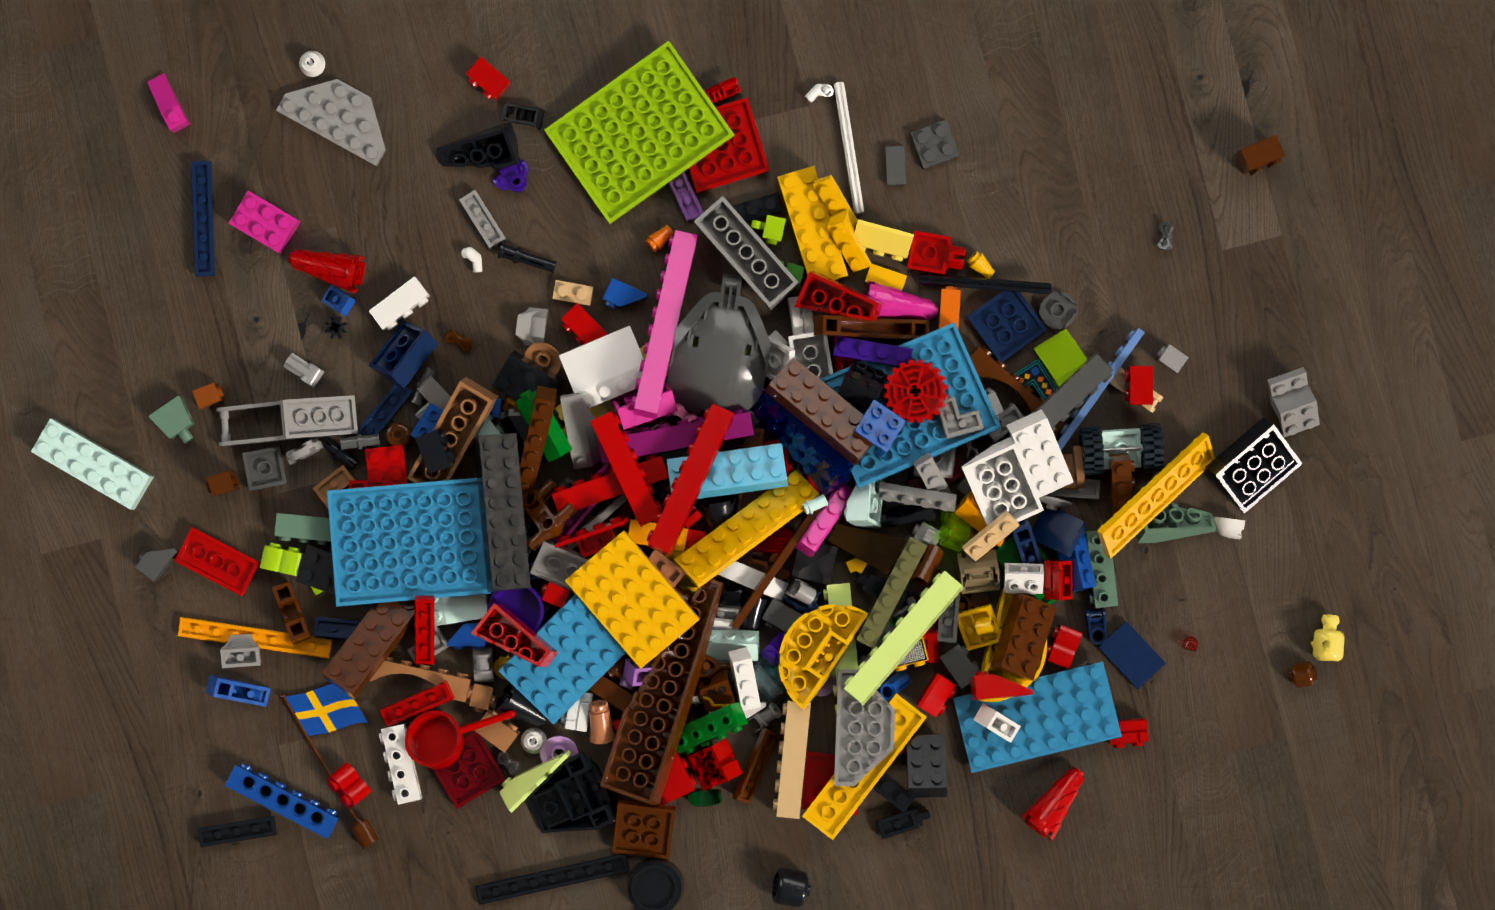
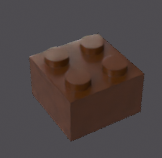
M1277 135L1247 146L1235 153L1243 174L1249 173L1250 176L1264 170L1263 166L1267 165L1270 168L1282 162L1281 158L1285 156Z

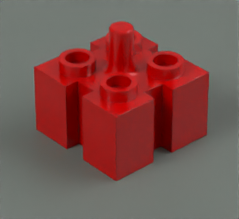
M727 738L701 748L687 756L693 770L697 769L700 775L697 779L703 791L728 782L743 773L737 759L733 760L735 756L732 753L733 751Z

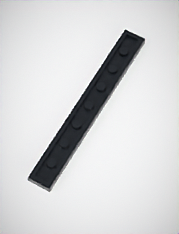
M620 853L476 885L475 888L479 905L622 874L630 872L626 854Z

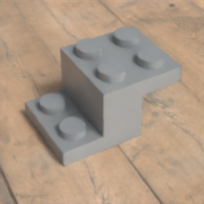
M1304 367L1267 380L1270 402L1279 419L1283 437L1295 435L1298 432L1320 425L1317 400L1308 385L1307 373Z

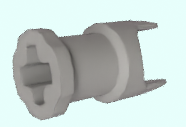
M772 702L768 708L758 711L747 721L753 718L758 721L760 728L754 732L756 733L761 731L763 727H767L769 722L775 718L779 719L782 716L781 710Z

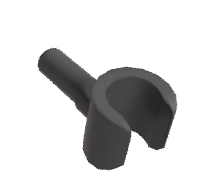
M915 595L905 599L907 605L894 614L896 617H899L908 610L912 603L915 602L917 604L918 601Z

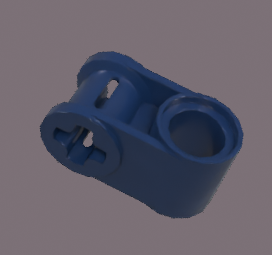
M1105 608L1090 611L1085 609L1088 640L1095 645L1104 643L1107 639ZM1096 630L1102 633V639L1098 642L1092 637L1093 632Z

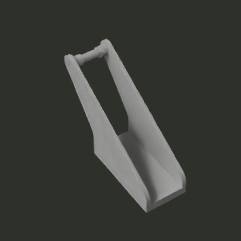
M355 395L288 399L216 408L222 425V442H219V446L358 434ZM280 407L283 435L231 441L228 425L229 411Z

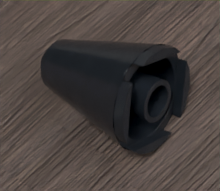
M726 495L705 498V502L699 501L700 510L710 533L736 514V495H731L732 498H727Z
M509 682L503 690L502 698H498L494 711L500 714L514 710L516 712L515 717H513L514 719L538 727L541 724L545 725L548 719Z

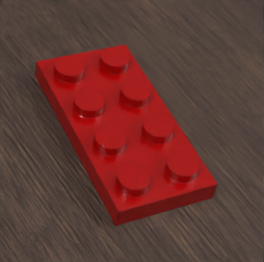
M191 527L174 560L178 564L240 596H244L261 563L194 527Z

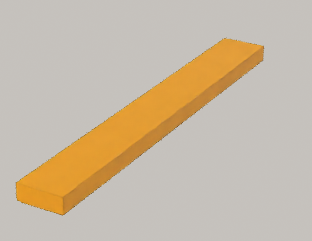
M180 617L177 636L227 643L230 635L251 634L254 642L261 649L330 659L333 639L311 636L312 638L293 644L289 634L286 632Z

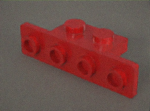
M621 516L611 519L608 524L604 525L601 522L593 525L591 530L587 531L586 528L576 531V535H563L558 538L559 541L554 546L558 548L576 541L582 557L595 554L616 537L613 528L624 525L629 521L628 517L621 519Z

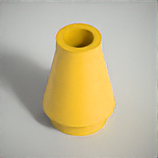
M976 251L967 260L969 267L985 278H990L995 273V270L991 267L983 253L980 254Z

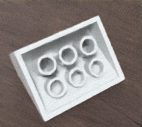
M630 325L559 355L574 393H580L589 408L634 390L637 378L641 379L642 372L639 369L641 360H644Z
M1011 437L992 445L961 466L987 526L1006 510L1018 522L1044 511L1017 446Z

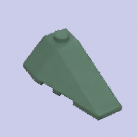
M1171 503V505L1169 504L1136 535L1138 543H1158L1211 533L1217 529L1212 513L1194 508L1186 509L1178 507V504Z

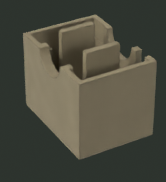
M995 549L989 550L977 561L973 560L967 553L966 558H962L961 553L957 554L959 582L963 586L962 594L1000 590L999 566Z

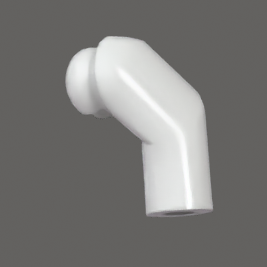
M816 84L805 97L812 103L817 96L831 97L834 90L828 84Z
M472 247L464 248L461 251V255L472 262L473 273L483 272L481 254Z

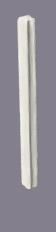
M844 82L834 83L853 210L855 214H861L864 212L845 86Z

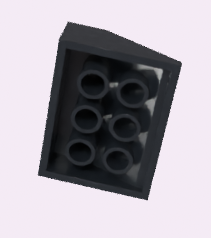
M1263 417L1210 462L1206 468L1245 514L1301 466L1302 462L1275 425Z

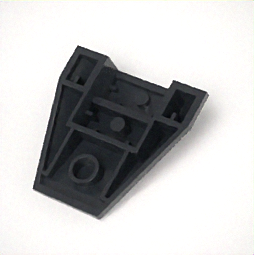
M584 752L565 759L526 798L542 833L598 830L615 822L614 798L609 789L600 786L603 777L598 764Z

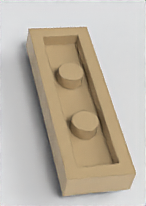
M1006 510L962 546L963 550L973 560L977 561L1018 528L1020 524Z

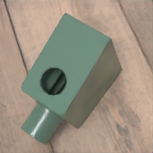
M178 395L149 415V418L169 439L179 436L183 444L193 439L188 429L195 423L182 396Z

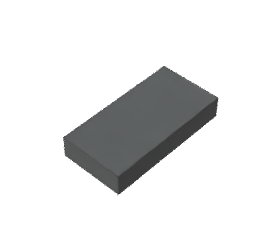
M905 146L885 147L887 185H906Z

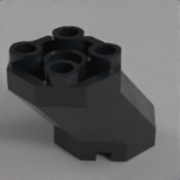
M507 409L499 413V422L504 434L517 433L520 461L529 426L521 412ZM544 453L542 455L540 466L541 464L548 462Z

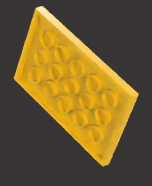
M625 530L565 580L640 669L700 620L698 615Z

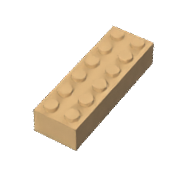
M787 699V703H783L782 715L786 717L785 722H781L780 735H784L783 741H779L778 754H782L781 760H777L776 770L777 773H780V778L775 780L774 790L778 793V798L773 800V812H776V817L800 818L811 702L805 710L800 708L792 699Z

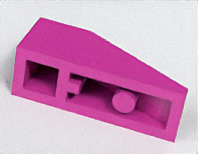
M165 73L148 81L147 83L169 130L175 133L190 125Z

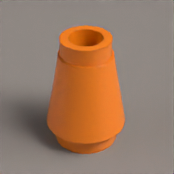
M666 225L649 235L645 243L656 253L658 250L661 251L674 232Z

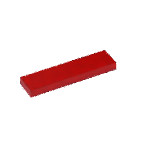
M415 595V664L434 665L435 596Z
M446 680L385 706L379 712L386 726L389 727L453 700L455 696Z

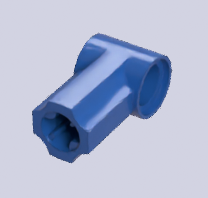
M903 670L898 671L884 681L877 691L886 701L891 700L896 693H899L910 684V677ZM883 689L886 692V696H884L882 693Z

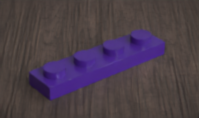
M836 336L833 356L900 367V363L905 362L908 364L909 360H911L913 349Z

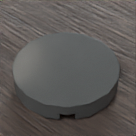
M1055 291L1047 294L1039 305L1041 321L1052 329L1068 327L1074 322L1077 315L1075 300L1065 292Z

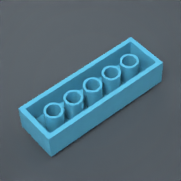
M782 443L718 452L697 499L788 487ZM688 456L667 459L670 487L674 478H679L681 473L679 471L680 465L683 460H687Z

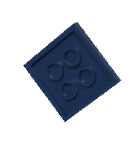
M1002 291L967 316V319L990 351L1001 362L1047 330L1020 292Z

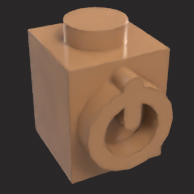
M475 683L474 686L470 685L466 703L473 707V711L484 713V710H489L490 707L494 706L496 696L493 695L495 687Z

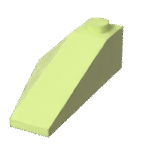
M568 750L516 775L513 779L508 777L501 784L503 789L499 792L508 810L512 813L572 752Z

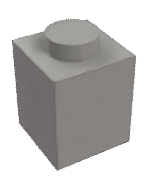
M1170 344L1167 347L1162 346L1157 353V356H1159L1157 362L1174 374L1180 371L1189 358Z

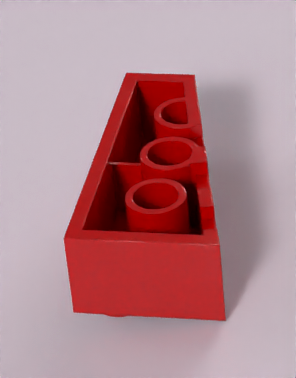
M809 271L794 307L876 321L884 303L815 271Z
M493 603L471 632V634L539 667L547 668L559 653L504 605Z

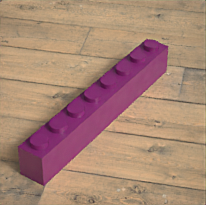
M745 409L734 411V419L724 440L754 435L750 412H745ZM703 416L697 417L696 422L690 423L688 419L677 421V425L670 426L669 423L659 424L658 429L653 430L650 429V426L639 428V432L636 433L627 430L625 432L630 441L626 443L629 449H634L637 457L686 448L690 446L691 442L695 443L697 428L699 425L703 426L705 419ZM597 440L601 463L609 462L600 441Z

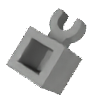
M922 521L921 524L917 523L912 534H914V539L926 545H937L943 532Z

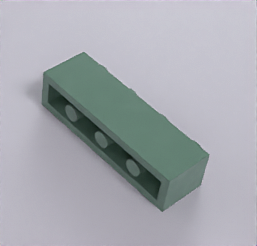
M277 513L274 536H279V540L291 541V538H298V542L310 543V540H317V544L329 545V542H331L329 518Z

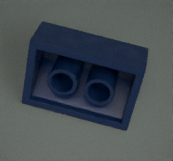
M402 321L369 364V367L392 384L405 388L438 343L426 330Z

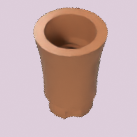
M606 700L592 701L589 704V741L593 744L610 743L615 740L616 735L612 726L608 702Z

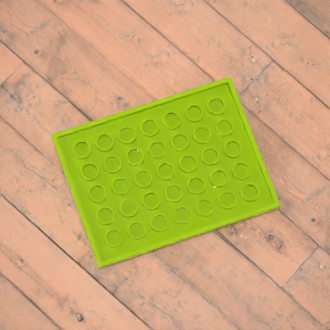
M667 41L544 129L609 224L616 221L735 136L670 41Z

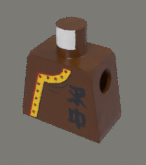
M728 669L700 679L699 691L694 693L692 704L703 702L705 710L712 712L729 704L737 703V697Z

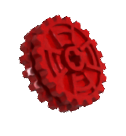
M909 360L908 364L905 362L900 363V368L894 367L892 369L893 375L887 376L889 383L884 384V388L887 389L884 398L889 400L886 403L887 406L892 407V412L896 415L899 414V417L902 419L908 418V422L914 423L915 420L918 423H923L925 418L929 421L932 420V415H939L941 413L939 411L940 407H945L944 399H948V394L945 393V390L949 388L948 385L944 384L945 376H940L941 370L939 368L934 369V364L929 362L925 365L923 360H918L917 363L915 360ZM915 386L921 389V393H918L919 396L917 397L916 394H912V389L915 390L913 388Z

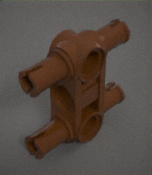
M551 478L539 489L526 491L522 495L524 518L529 515L538 526V532L527 540L528 546L534 551L546 539L549 540L561 536L564 530V522L577 512L569 502L557 514L546 502V497L558 485Z

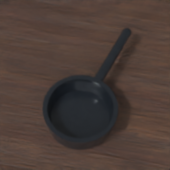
M653 857L642 860L635 865L628 876L627 893L633 905L639 910H672L678 905L683 896V876L677 866L669 860Z

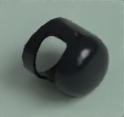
M727 580L720 581L723 583V588L718 606L740 609L744 585L738 584V588L734 589L727 586Z

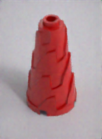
M299 249L291 252L288 258V262L291 263L293 269L310 274L317 279L351 293H356L359 290L354 287L356 284L361 286L366 266L365 262H361V260L365 259L364 256L356 254H335Z
M1076 767L1069 769L1022 815V821H1025L1027 818L1026 824L1044 838L1049 834L1048 840L1053 841L1084 781L1082 777L1084 773Z

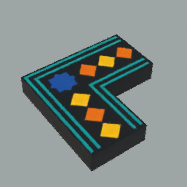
M1039 358L1014 373L1021 379L1019 383L1024 387L1025 385H1033L1043 400L1048 398L1057 389V386Z

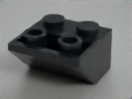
M854 360L843 379L838 394L847 402L867 411L873 400L878 402L884 389V384L888 381V374L868 366L864 362Z

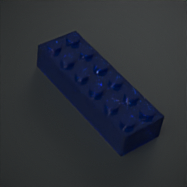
M767 388L764 389L753 407L757 417L761 418L768 430L782 443V446L786 448L792 458L802 467L805 474L812 479L816 487L824 495L841 486L854 465L767 394Z

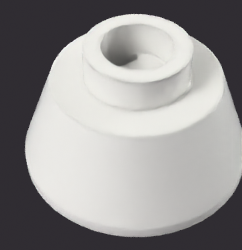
M308 51L300 58V70L306 76L316 77L324 71L325 59L317 51Z
M539 728L527 729L521 736L523 749L531 754L540 753L542 744L547 740L546 734Z

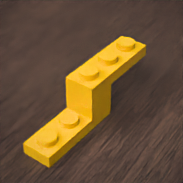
M828 175L814 180L813 185L831 214L827 229L851 270L856 272L870 267L871 261L854 234L857 218L832 175Z

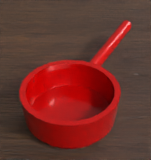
M437 710L428 711L416 717L409 725L405 735V747L409 756L416 763L430 769H442L453 764L460 756L464 746V733L513 718L516 712L509 710L459 727L456 720L448 713Z

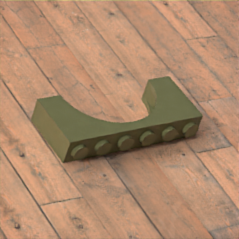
M908 536L907 542L900 552L878 599L855 637L856 640L873 649L927 548L926 544Z

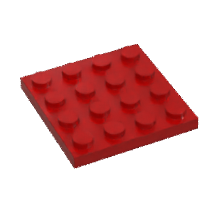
M748 97L716 107L735 136L689 168L696 193L770 171Z

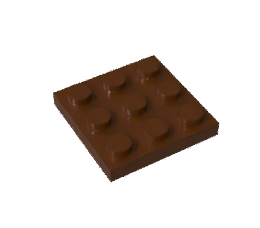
M618 799L612 852L669 859L676 806L650 805L644 802Z

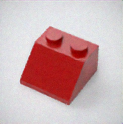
M935 672L917 700L916 705L934 717L937 715L941 716L947 707L944 705L948 698L952 699L957 691L955 689L956 684Z

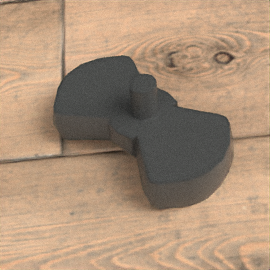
M1166 221L1158 226L1162 232V239L1157 246L1164 251L1170 250L1173 247L1171 241L1173 236L1171 233L1174 225Z
M502 751L497 755V763L508 768L510 775L520 773L522 763L510 758L509 751L505 753Z

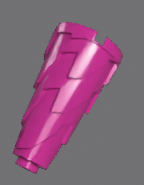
M875 281L867 282L865 289H869V292L864 294L884 303L877 319L932 320L933 317H937L938 306H935V303H932L931 300L878 284Z

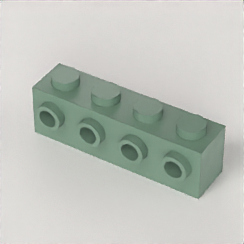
M1097 530L1086 531L1085 537L1096 582V587L1091 588L1092 593H1089L1090 605L1093 604V608L1118 606L1113 557L1110 559L1105 556Z

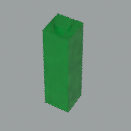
M530 389L521 393V398L515 401L528 426L536 390L531 392ZM552 415L543 451L548 462L572 450L554 415Z

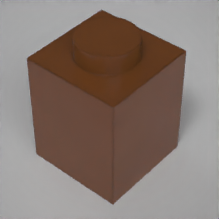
M211 383L192 391L199 409L202 410L224 401L222 396H225L221 385L218 386L217 383Z

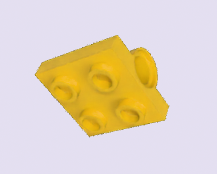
M991 604L959 612L958 627L968 651L998 643L1002 631Z

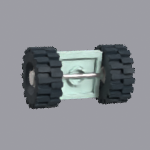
M1160 423L1140 424L1139 428L1101 430L1100 426L1080 428L1079 446L1082 448L1084 475L1103 474L1104 469H1109V454L1128 453L1130 459L1134 460L1135 468L1141 467L1142 472L1163 470L1164 441Z

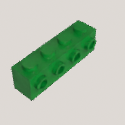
M740 702L729 704L684 725L677 747L678 754L686 752L689 755L697 751L696 747H707L712 744L714 739L719 741L726 738L729 732L734 734L743 730L742 726L748 724Z

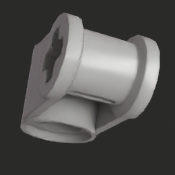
M793 577V583L785 594L809 605L815 599L816 589Z

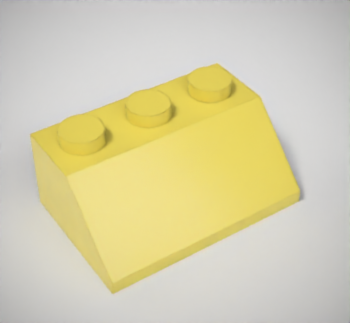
M859 219L854 231L864 251L866 249L872 250V254L881 257L887 254L892 256V260L900 262L903 259H907L914 234Z

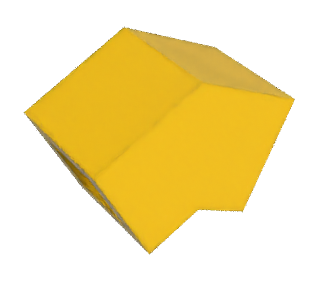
M857 557L846 562L850 573L857 571L862 574L867 565L866 562Z

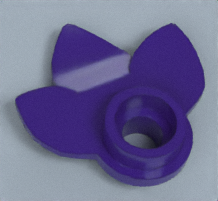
M522 159L516 165L499 169L501 175L493 178V183L499 189H511L513 192H521L527 186L526 176L529 168ZM516 180H520L518 185H514Z

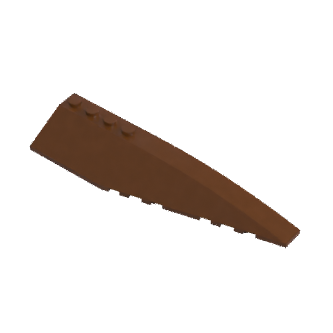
M711 579L697 589L689 606L698 615L700 620L657 655L651 665L652 670L645 675L642 685L633 695L629 706L625 708L602 777L601 787L650 805L660 804L705 659L723 588L722 582Z

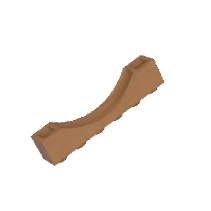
M387 657L370 681L386 675L401 673L421 677L433 685L447 680L455 696L453 700L466 702L472 679L468 678V674L457 672V675L449 674L450 670L438 668V671L430 670L431 666L419 664V667L412 666L410 661L401 660L399 663L394 662L392 657Z

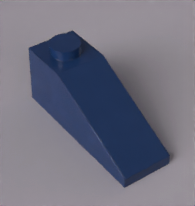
M1028 519L1019 521L1020 526L1011 532V536L1021 563L1043 564Z

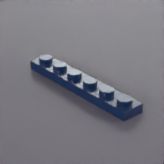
M191 161L195 276H215L212 161Z

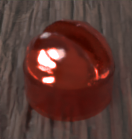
M1193 636L1187 637L1183 641L1182 648L1196 652L1198 648L1197 639Z

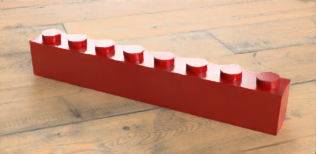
M712 404L711 408L706 409L703 416L705 419L703 426H698L695 433L697 439L695 443L691 442L687 450L689 456L680 465L679 471L681 473L679 478H674L671 485L673 491L670 496H666L663 502L665 508L662 513H658L655 519L657 525L654 531L651 530L646 540L649 541V548L671 556L734 419L733 412L715 404Z

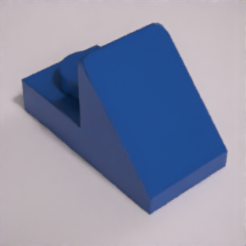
M330 285L321 302L340 314L347 316L355 303V299Z

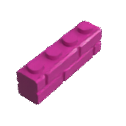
M839 482L827 499L828 506H824L796 545L798 550L808 557H812L847 507V501L853 489L843 482Z

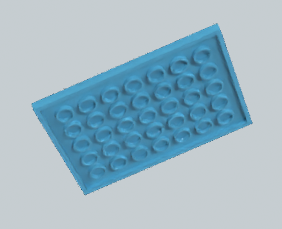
M955 322L899 345V347L913 349L911 360H915L916 363L918 360H923L925 365L929 362L934 364V369L939 368L941 370L940 376H945L944 384L948 385L949 388L945 390V393L948 394V398L955 397L959 414L979 410L984 429L946 439L939 415L933 414L932 420L929 421L925 418L923 423H918L917 420L911 423L906 418V422L888 452L882 457L874 454L877 447L873 445L856 466L846 459L858 489L914 466L913 462L927 453H930L933 458L1001 429ZM862 361L868 366L881 370L888 375H893L892 369L895 366ZM850 367L820 380L838 394L843 379ZM916 386L913 387L915 390L912 389V394H916V397L919 396L918 393H921V389H918ZM884 388L878 402L892 411L893 408L888 407L886 404L889 400L884 398V394L887 393V389ZM851 404L863 415L865 414L866 410Z
M477 478L327 491L336 607L415 600V595L443 598L491 593L487 590Z

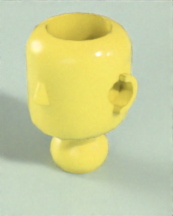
M1324 614L1321 618L1323 629H1317L1314 632V640L1310 643L1316 660L1337 662L1343 657L1344 634L1337 630V625L1340 621L1337 615Z

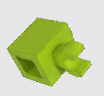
M767 215L766 223L752 220L751 228L764 231L762 239L766 240L765 243L777 245V242L781 243L786 219Z

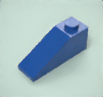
M210 674L206 694L212 697L267 707L271 688Z

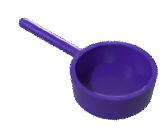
M532 587L524 590L494 592L489 599L487 611L493 603L502 604L534 632L540 628L544 621V602Z

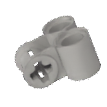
M492 645L484 646L482 649H473L475 683L494 682Z

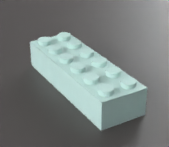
M49 419L31 450L32 453L130 510L136 509L154 478L151 474L56 419Z

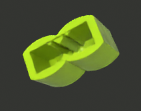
M270 542V545L264 546L260 568L293 576L298 575L304 553H301L299 548L289 546V549H283L281 544Z

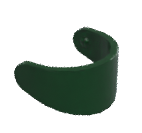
M721 789L689 793L688 801L691 805L699 807L720 804L722 802Z

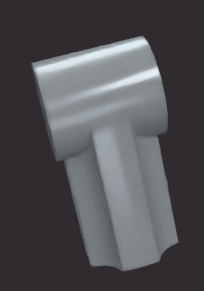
M291 353L284 364L287 370L299 376L302 381L313 388L324 374L322 369L312 363L309 364L294 353Z

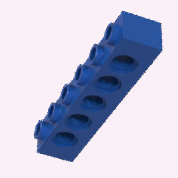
M245 763L235 765L225 784L226 787L327 839L331 836L340 816L336 815V810L330 807L325 809L319 806L320 802L312 798L308 800L302 797L303 793L295 789L293 791L286 789L284 783L277 780L276 782L269 780V776L265 773H255L252 771V767ZM246 777L253 778L254 785L252 787L245 784ZM265 785L271 789L269 796L264 795L262 792V787ZM281 794L288 797V803L285 805L279 801ZM298 803L305 806L304 813L297 812L296 805ZM314 812L321 813V822H316L313 819Z

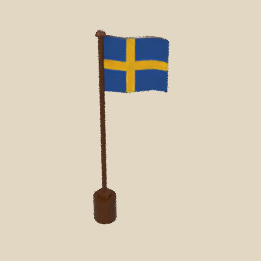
M334 684L303 694L287 696L285 693L281 694L280 699L284 700L327 775L331 776L330 770L309 736L330 733L352 724L368 723L356 701ZM347 807L355 820V823H353L354 828L351 830L362 849L379 840L368 819L365 821L363 818L358 819L353 809Z

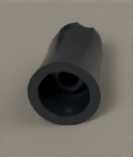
M742 594V605L750 594ZM759 598L740 625L739 630L758 631L760 629L763 613L768 602L767 598Z

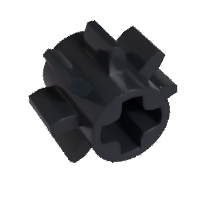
M331 316V321L324 323L328 326V329L324 332L332 333L331 339L335 335L342 339L341 334L343 332L348 333L347 330H344V326L348 325V323H342L341 316L337 320ZM334 323L341 326L338 328V332L332 330Z

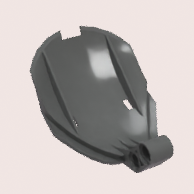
M723 272L720 291L705 294L675 330L667 384L671 388L676 400L687 410L699 416L701 410L706 411L707 408H711L712 404L733 413L735 410L745 409L746 412L762 397L771 343L755 304L750 298L740 295L742 283L740 275ZM694 336H698V337H699V341H698V346H697V347L692 346V345H693V341H694ZM747 345H751L750 355H745Z

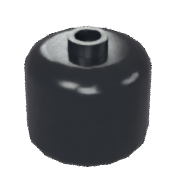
M788 868L778 869L772 887L773 901L781 905L802 906L811 890L807 873Z

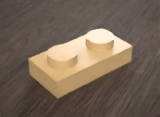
M556 280L552 299L590 306L594 287Z

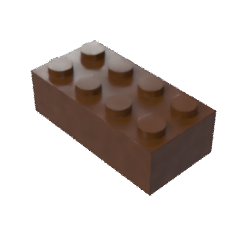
M1014 594L990 667L1021 680L1033 681L1057 607L1026 594Z

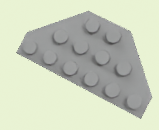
M338 79L286 93L276 109L277 112L375 166H378L386 152L372 98Z
M838 669L834 786L854 787L894 750L895 709L877 690L864 706L844 690L846 680L850 676L854 677L858 670Z

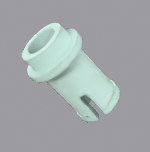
M824 494L810 501L805 500L802 506L806 514H813V511L828 506V502Z

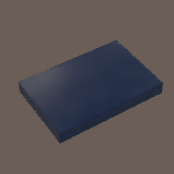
M1045 505L1044 511L1041 512L1032 531L1037 542L1070 558L1088 523L1058 508L1057 511L1047 509Z
M1127 621L1118 627L1104 643L1098 646L1137 689L1165 664L1163 659Z

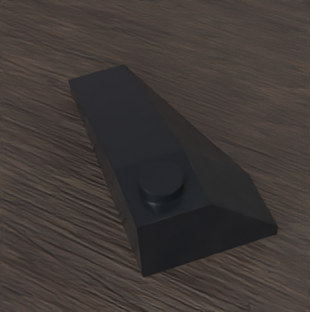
M511 122L488 128L436 148L442 166H476L477 168L494 167V169H502L519 163L518 141Z

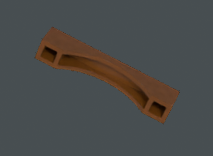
M819 315L814 316V335L914 340L929 333L930 320L877 319L876 321H868L846 316Z
M984 346L982 349L976 347L969 356L979 377L996 379L1011 387L1023 399L1030 414L1045 401L1041 397L1038 400L1033 395L1035 392L1028 385H1025V387L1019 383L1021 379L1013 372L1009 374L1005 370L1006 366L1000 360H993L990 357L992 353ZM1059 421L1055 425L1054 435L1065 424L1064 422Z
M537 386L526 440L519 461L522 495L526 491L534 490L556 403L557 389Z

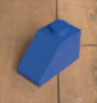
M612 278L603 300L606 301L605 305L616 309L617 306L622 308L644 300L648 294Z

